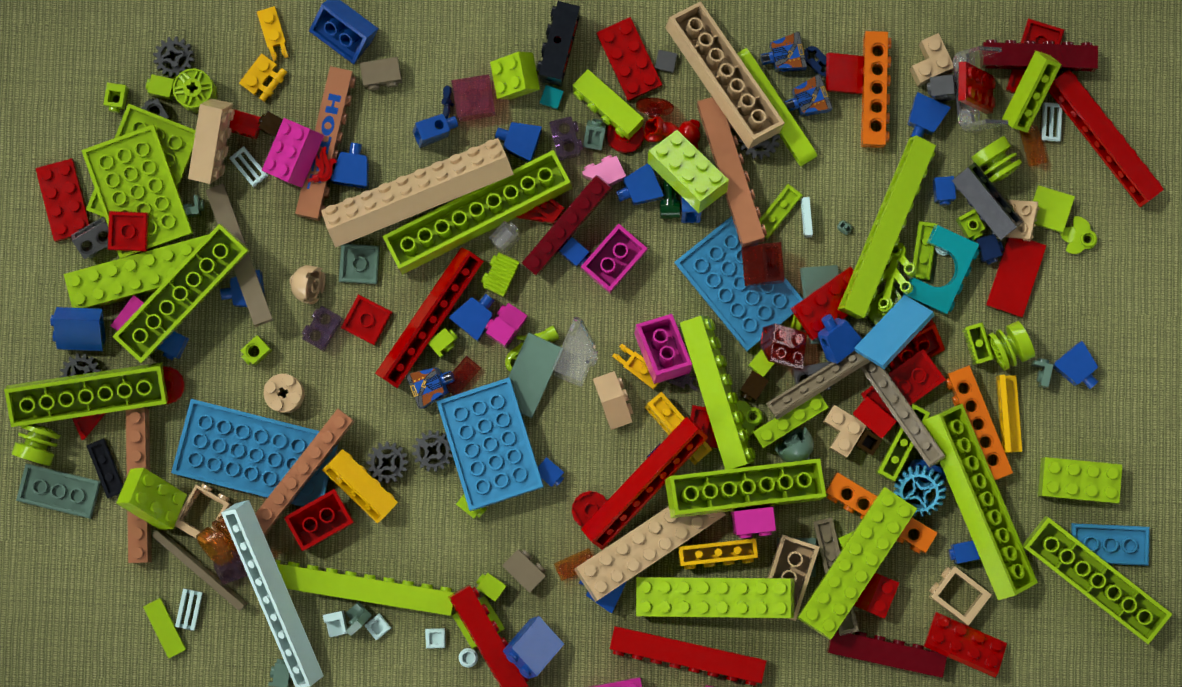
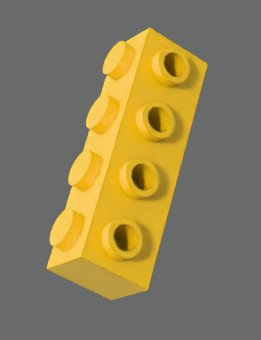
M343 449L322 469L376 523L384 519L398 503L394 496L381 486L378 480L372 478L367 473V470L359 465L350 453L345 452Z
M756 538L678 547L680 566H684V569H694L696 564H703L704 567H713L715 562H723V565L735 564L734 560L750 563L754 562L753 558H758Z

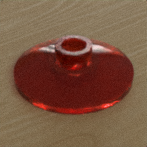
M643 98L636 102V109L650 118L667 116L674 111L672 103L660 98Z

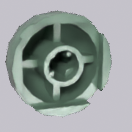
M799 427L782 437L783 442L780 445L777 443L775 446V451L785 462L809 460L814 448V440L806 427H804V430H801Z

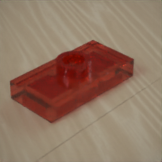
M468 356L452 372L455 381L446 385L448 391L453 395L460 394L481 370Z

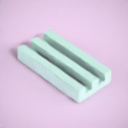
M1044 102L1042 104L1041 141L1060 142L1062 108L1058 103ZM1047 107H1050L1049 135L1046 136ZM1054 107L1057 108L1056 137H1053Z
M244 146L229 158L253 188L258 183H261L264 178L268 177ZM244 152L261 172V176L257 175L241 153ZM238 157L256 178L255 181H252L235 158Z
M803 197L801 199L803 235L805 238H810L813 235L810 197Z
M183 589L175 627L195 630L203 592ZM187 593H189L190 596L187 605L184 624H181ZM194 595H197L192 623L188 625Z

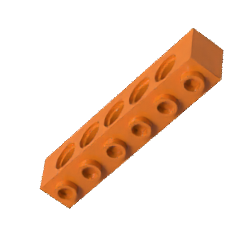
M865 31L863 35L864 67L861 147L884 148L886 143H889V131H886V124H889L890 113L886 112L887 105H890V94H887V86H890L891 76L887 75V68L891 67V56H888V49H891V38L888 37V32ZM878 48L882 51V55L875 56L872 50ZM879 67L882 74L875 75L872 72V68ZM872 86H879L881 93L875 94L872 91ZM871 105H879L881 111L878 113L873 112ZM871 124H879L880 131H873Z
M970 365L946 374L945 384L948 390H952L954 406L963 404L979 444L982 437H986L989 440L987 448L982 447L981 444L980 447L986 461L989 455H993L996 458L994 466L988 464L994 480L1012 474L1013 471ZM959 384H965L967 386L968 390L966 394H962L959 392ZM968 401L972 402L975 406L973 412H969L965 407ZM975 419L980 420L982 423L980 430L973 427Z
M838 472L825 490L828 500L835 504L837 502L844 505L843 509L852 514L854 511L861 515V520L877 497ZM844 489L851 491V498L849 500L843 499L841 495ZM860 499H865L868 502V507L865 510L860 509L858 506ZM911 518L896 541L901 544L905 541L911 545L910 549L918 554L920 552L926 553L937 532ZM911 529H915L918 533L915 540H911L908 536V532Z

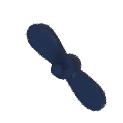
M448 85L443 89L444 98L442 99L445 119L449 117L450 106H454L450 99L452 88Z

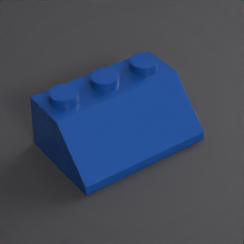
M326 0L322 3L309 32L354 65L371 44L379 28L341 0Z

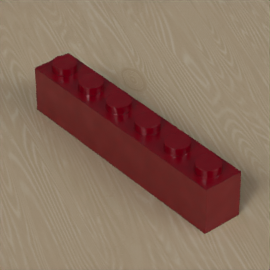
M989 39L983 42L980 47V68L1026 70L1035 51L1051 55L1062 65L1059 71H1068L1070 69L1071 71L1094 72L1098 69V46L1093 45L1091 42L1074 45V42L1055 44L1053 41H1044L1043 44H1035V41L1016 43V40H1006L1005 43H997V40Z
M595 175L523 260L522 264L533 274L540 275L613 188L600 176Z
M839 630L836 631L828 642L827 652L941 678L944 675L947 656L933 650H924L923 645L913 643L912 647L905 646V641L894 639L893 643L887 642L886 637L875 635L873 639L866 637L867 633L860 631L855 632V634L850 633L840 636Z

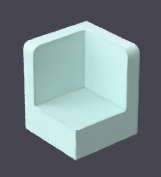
M344 611L323 615L329 637L348 634L346 632L347 624Z

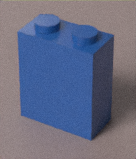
M56 307L54 315H51L50 324L54 326L53 341L56 342L57 349L103 351L106 342L103 309Z
M537 616L528 620L503 649V652L506 654L507 659L516 665L520 674L530 679L540 674L564 643L542 618Z

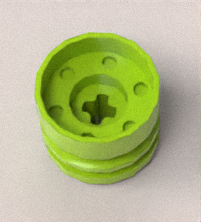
M196 68L186 69L180 72L174 80L173 94L180 105L188 112L198 114L200 104L211 98L217 100V87L212 79L202 70ZM194 86H196L198 89L194 90V92L192 93L190 89H193Z
M1005 136L992 142L971 157L972 161L979 168L987 166L988 169L983 173L986 176L990 173L993 175L989 178L991 183L1000 182L1022 164L1020 159L1013 163L1011 162L1017 156L1016 153L1008 156L1005 153L1011 148V144Z
M1019 321L1005 327L1007 335L1000 329L996 331V335L993 332L987 335L993 357L1004 371L1009 369L1010 365L1013 367L1017 365L1016 356L1021 362L1035 357L1034 347L1029 335Z
M37 424L20 426V428L28 430V433L18 432V436L24 438L25 442H15L11 454L32 462L51 466L55 454L48 451L47 448L48 446L57 447L58 444L50 442V439L60 440L61 435L50 428Z

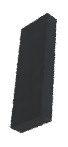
M103 438L86 445L107 499L119 495L124 484L106 439Z

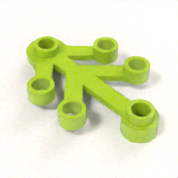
M899 242L893 248L890 266L884 271L885 276L878 284L879 286L886 280L883 298L878 302V309L883 314H887L895 305L891 300L895 279L904 294H909L913 290L912 284L905 280L897 268L900 261L904 266V272L908 276H914L917 268L905 257L906 247ZM909 285V288L904 290V287Z

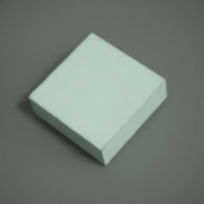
M380 613L364 625L375 640H378L392 629Z
M445 628L425 629L426 648H446Z

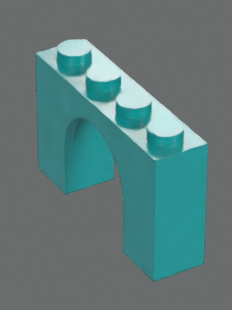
M934 225L927 243L946 251L952 257L955 265L954 275L947 284L941 287H934L914 277H910L909 282L912 284L913 290L911 293H903V295L940 313L947 314L948 311L951 312L956 303L953 300L956 294L959 295L964 286L961 283L964 277H968L972 269L970 267L972 259L975 260L980 250L978 249V243L939 225Z

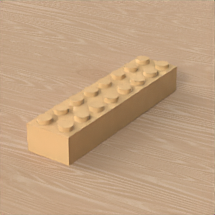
M700 1L669 17L665 27L746 147L750 149L780 133L784 121L702 2Z
M668 506L576 567L574 571L596 602L726 514L725 512L671 518Z

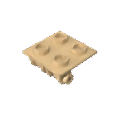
M1006 200L1022 219L1023 223L1005 237L1019 238L1031 242V238H1034L1033 227H1036L1034 222H1037L1039 202Z

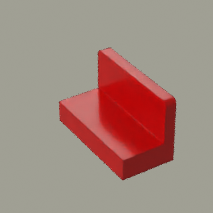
M234 109V117L229 125L231 133L257 140L260 132L258 122L261 117Z
M866 396L853 412L856 418L880 438H883L897 422L895 418L869 396Z

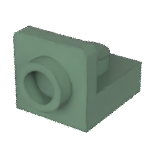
M588 120L583 147L602 150L606 124L602 120Z
M194 195L193 207L192 204H183L187 217L202 216V211L205 209L204 200H201L198 195Z
M1038 358L1037 361H1032L1031 366L1042 368V371H1038L1036 381L1039 382L1038 387L1048 388L1053 364H1049V360Z
M357 602L346 612V615L351 619L348 622L350 626L346 629V632L352 636L372 616L360 602Z

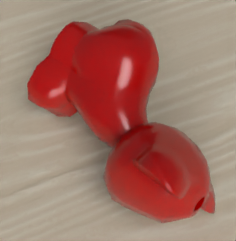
M656 116L646 122L644 138L647 142H660L678 130L698 149V142L701 137L700 123L692 119L684 121L677 127L675 124L664 122L661 117Z

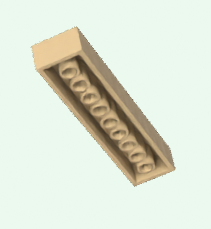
M497 138L488 140L480 146L471 147L460 154H454L443 161H437L431 166L418 169L409 175L400 176L392 182L383 183L377 188L364 191L360 195L345 199L343 202L327 206L321 212L336 248L514 174L505 151Z

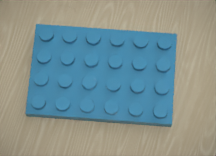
M732 216L674 262L746 352L794 313L790 308L803 300L758 244L745 248L741 247Z
M510 377L436 401L469 511L544 488Z

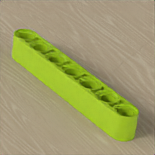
M744 48L738 52L737 55L784 121V125L780 133H778L796 162L801 167L817 157L816 151L750 51Z

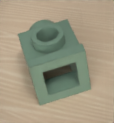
M277 659L275 666L271 667L270 678H273V681H270L268 686L290 687L291 676L284 659Z

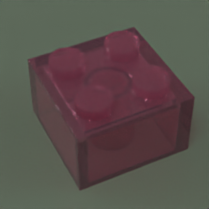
M489 74L451 80L459 122L496 116Z

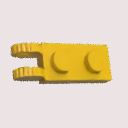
M273 6L257 11L266 45L270 50L273 62L277 61L274 47L279 45L281 46L284 58L289 57L276 7Z
M621 344L619 346L621 350L631 357L627 362L618 354L614 353L612 357L622 364L626 370L654 390L659 383H653L644 358Z

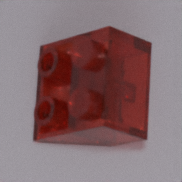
M781 242L764 243L741 248L745 286L778 284L785 281Z
M775 323L763 327L760 346L767 360L803 370L807 333Z

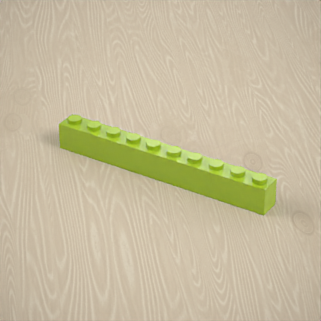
M917 135L909 138L837 310L856 319L865 318L869 314L871 309L870 303L878 293L877 286L883 280L885 267L892 259V250L900 240L898 237L900 231L906 226L907 220L905 219L907 214L913 209V200L921 189L920 183L928 173L927 166L935 156V144Z
M275 559L286 588L290 590L452 616L454 606L448 596L455 592H452V588L441 586L440 590L433 589V585L422 583L421 587L413 586L414 582L403 580L401 584L395 583L394 578L383 577V580H377L375 575L370 574L358 577L356 576L357 572L345 571V574L337 573L338 569L326 568V571L318 570L319 566L308 564L307 568L299 567L300 563L288 561V565L280 564L281 560Z

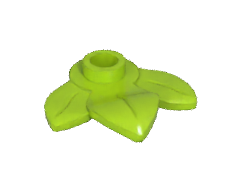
M1079 216L1074 217L1073 227H1066L1064 232L1060 233L1061 238L1069 243L1066 252L1071 254H1079L1084 249H1091L1097 243V236L1091 231L1089 222ZM1084 237H1089L1090 243H1086Z
M738 400L739 403L736 404L738 410H741L744 416V421L742 422L744 429H747L751 436L755 426L759 425L763 419L762 412L756 407H750L746 401ZM755 413L757 416L756 420H751L749 415Z

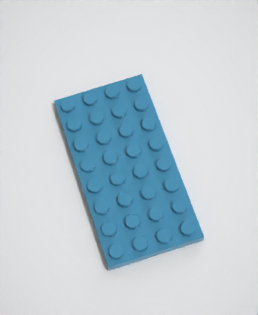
M191 399L171 473L268 498L320 431ZM338 444L291 504L303 507L326 494L330 477L322 469L336 455Z

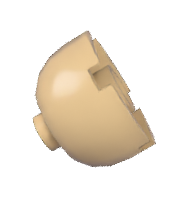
M305 265L298 268L291 276V290L299 301L307 304L318 302L319 298L317 296L319 292L323 293L325 287V273L321 272V267Z

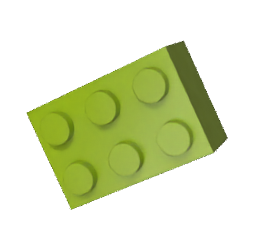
M145 468L130 469L116 504L157 529L167 530L174 529L187 494Z

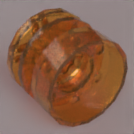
M220 515L218 521L214 520L212 522L213 529L206 527L196 535V539L208 557L222 567L233 558L231 551L234 553H238L224 518Z

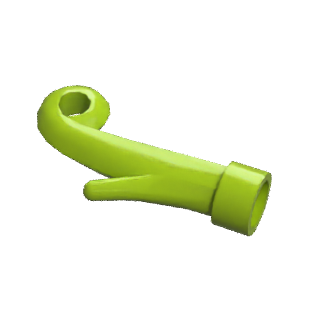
M553 325L545 329V331L534 334L552 343L560 339ZM527 335L517 336L516 338L525 341ZM523 343L512 349L505 358V366L510 372L513 368L511 361L512 359H517Z

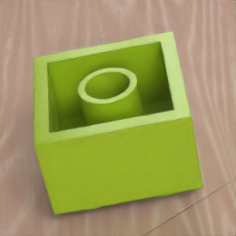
M516 52L490 62L497 99L512 100L540 90L532 52Z

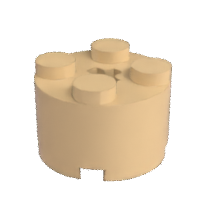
M277 374L271 377L264 386V399L267 405L280 413L286 414L296 411L301 406L305 397L302 383L289 374ZM283 389L289 392L286 394V398L280 396Z

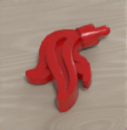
M326 147L321 149L320 159L316 155L315 163L319 172L312 175V178L307 180L308 182H326L331 178L333 164L337 163L334 158L328 160Z

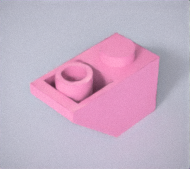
M612 155L601 159L602 162L597 165L594 163L584 167L585 170L582 171L583 178L592 180L595 175H598L610 186L623 181L626 177L617 156L612 157Z

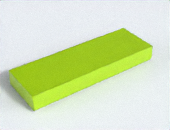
M789 184L786 185L759 219L760 224L765 226L767 235L764 237L766 240L770 238L803 196Z
M918 222L912 264L917 268V272L914 276L910 277L926 281L930 280L935 246L928 244L927 241L934 225L938 224Z
M162 598L143 606L168 659L187 650Z

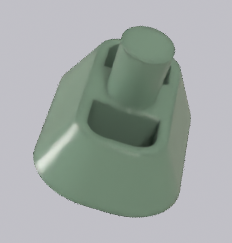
M844 220L840 221L837 225V229L845 235H849L853 230L852 225Z

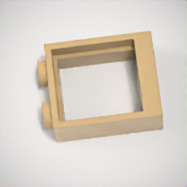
M203 483L201 486L195 485L180 511L175 527L201 542L209 544L224 519L221 512L231 507L232 504L228 502L229 498L221 493L218 495L212 493V488ZM200 492L224 505L207 534L184 521Z
M947 567L941 574L943 578L939 584L935 582L929 590L931 592L929 597L962 623L969 626L992 594L957 567ZM954 574L980 593L964 615L938 596Z

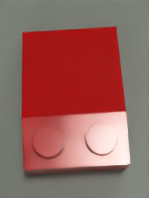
M875 573L854 606L885 619L899 582Z

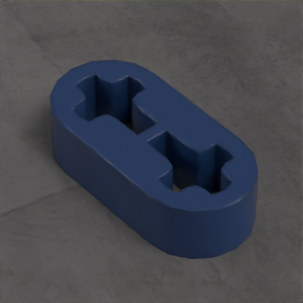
M814 46L806 48L804 51L806 64L817 75L820 74L821 78H826V71L822 73V67L819 65L821 63L824 67L826 66V56ZM807 52H815V58L818 61L816 62L813 58L808 59L809 54Z

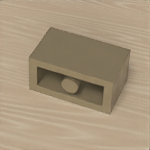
M398 57L360 63L363 86L365 89L368 88L369 91L378 90L380 86L386 85L388 88L397 87L398 83H402Z
M518 549L502 566L530 593L546 577L544 574L546 570L539 563L533 564L530 561L532 556L525 549L522 551Z

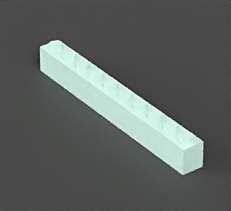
M250 500L235 503L221 512L295 687H310L324 676Z

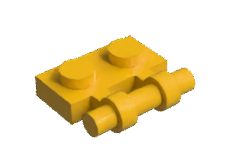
M261 53L239 84L253 95H256L259 90L263 93L259 99L265 102L268 97L271 98L274 94L273 91L277 85L284 81L287 71L281 68L278 73H275L274 70L278 65ZM270 76L273 79L266 87L263 84Z

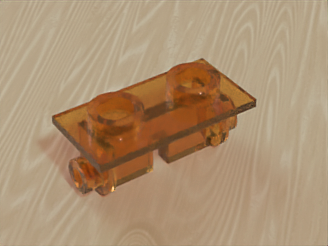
M1031 126L1028 133L1019 130L1028 166L1047 163L1038 126Z
M589 548L554 563L561 581L577 575L574 569L593 557Z

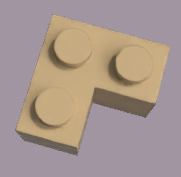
M939 33L920 42L919 47L925 60L912 65L910 72L917 87L930 82V77L943 76L953 71L955 66Z
M615 371L593 378L610 429L632 423L630 415L634 413L631 404L626 403L629 398L626 389L622 390L624 385L621 377L617 378Z
M836 405L830 408L822 422L838 432L829 449L845 459L849 456L866 428V425L859 419Z

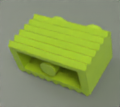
M499 252L497 256L494 255L489 264L492 266L489 273L486 272L481 283H483V289L504 298L520 262Z
M983 322L965 327L962 332H964L965 343L969 347L967 350L970 351L972 365L975 366L993 360L994 357Z

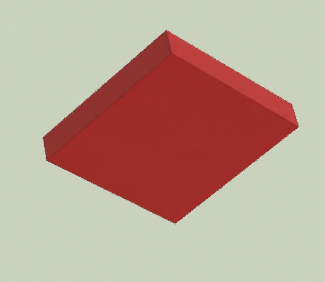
M827 53L826 91L863 94L864 56Z
M109 211L108 250L147 251L149 213Z
M358 294L341 329L375 346L392 311Z

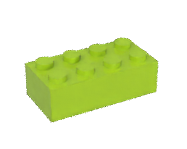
M678 130L648 151L647 163L698 213L727 192L729 179Z
M1043 457L1040 464L1038 496L1118 504L1120 503L1122 464Z

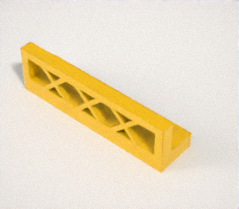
M1016 375L996 376L1001 444L1005 453L1022 452Z
M662 391L644 407L668 435L685 419ZM704 442L689 460L696 465L712 451L711 447Z

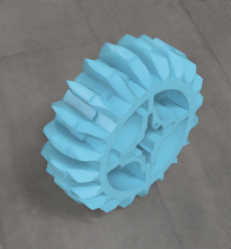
M916 465L915 471L911 466L908 467L909 473L903 470V477L898 476V482L894 484V487L897 488L894 490V493L917 508L913 516L920 512V516L923 517L924 511L931 515V508L934 511H938L937 505L942 506L943 501L941 499L946 498V494L942 493L946 491V487L941 486L945 482L944 479L938 480L941 475L940 473L933 475L934 468L927 471V465H924L923 470H920V466ZM919 477L926 478L932 483H924L919 479ZM912 479L913 488L905 493L904 486ZM917 486L920 490L924 489L923 495L919 491L916 492ZM935 488L936 495L933 500L928 502L927 493ZM918 499L921 504H916L910 500Z

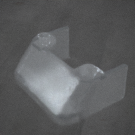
M978 46L957 52L953 58L958 123L965 132H977L1008 124V120H980L979 110L958 101L959 62H968L975 66L976 58L1002 52V48Z
M574 317L552 370L555 371V377L582 387L590 367H595L599 356H597L598 351H596V345L583 320L578 317Z

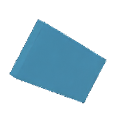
M904 295L855 346V352L885 369L935 316L934 312Z
M1071 523V535L1108 564L1149 566L1150 527Z

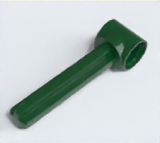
M663 179L664 200L660 202V219L680 218V203L675 199V190Z

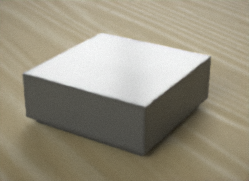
M659 50L655 69L673 73L677 53Z

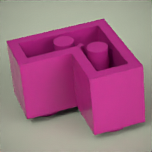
M510 303L506 306L502 305L497 313L499 317H496L495 320L491 319L485 327L487 336L506 349L528 318L526 314Z

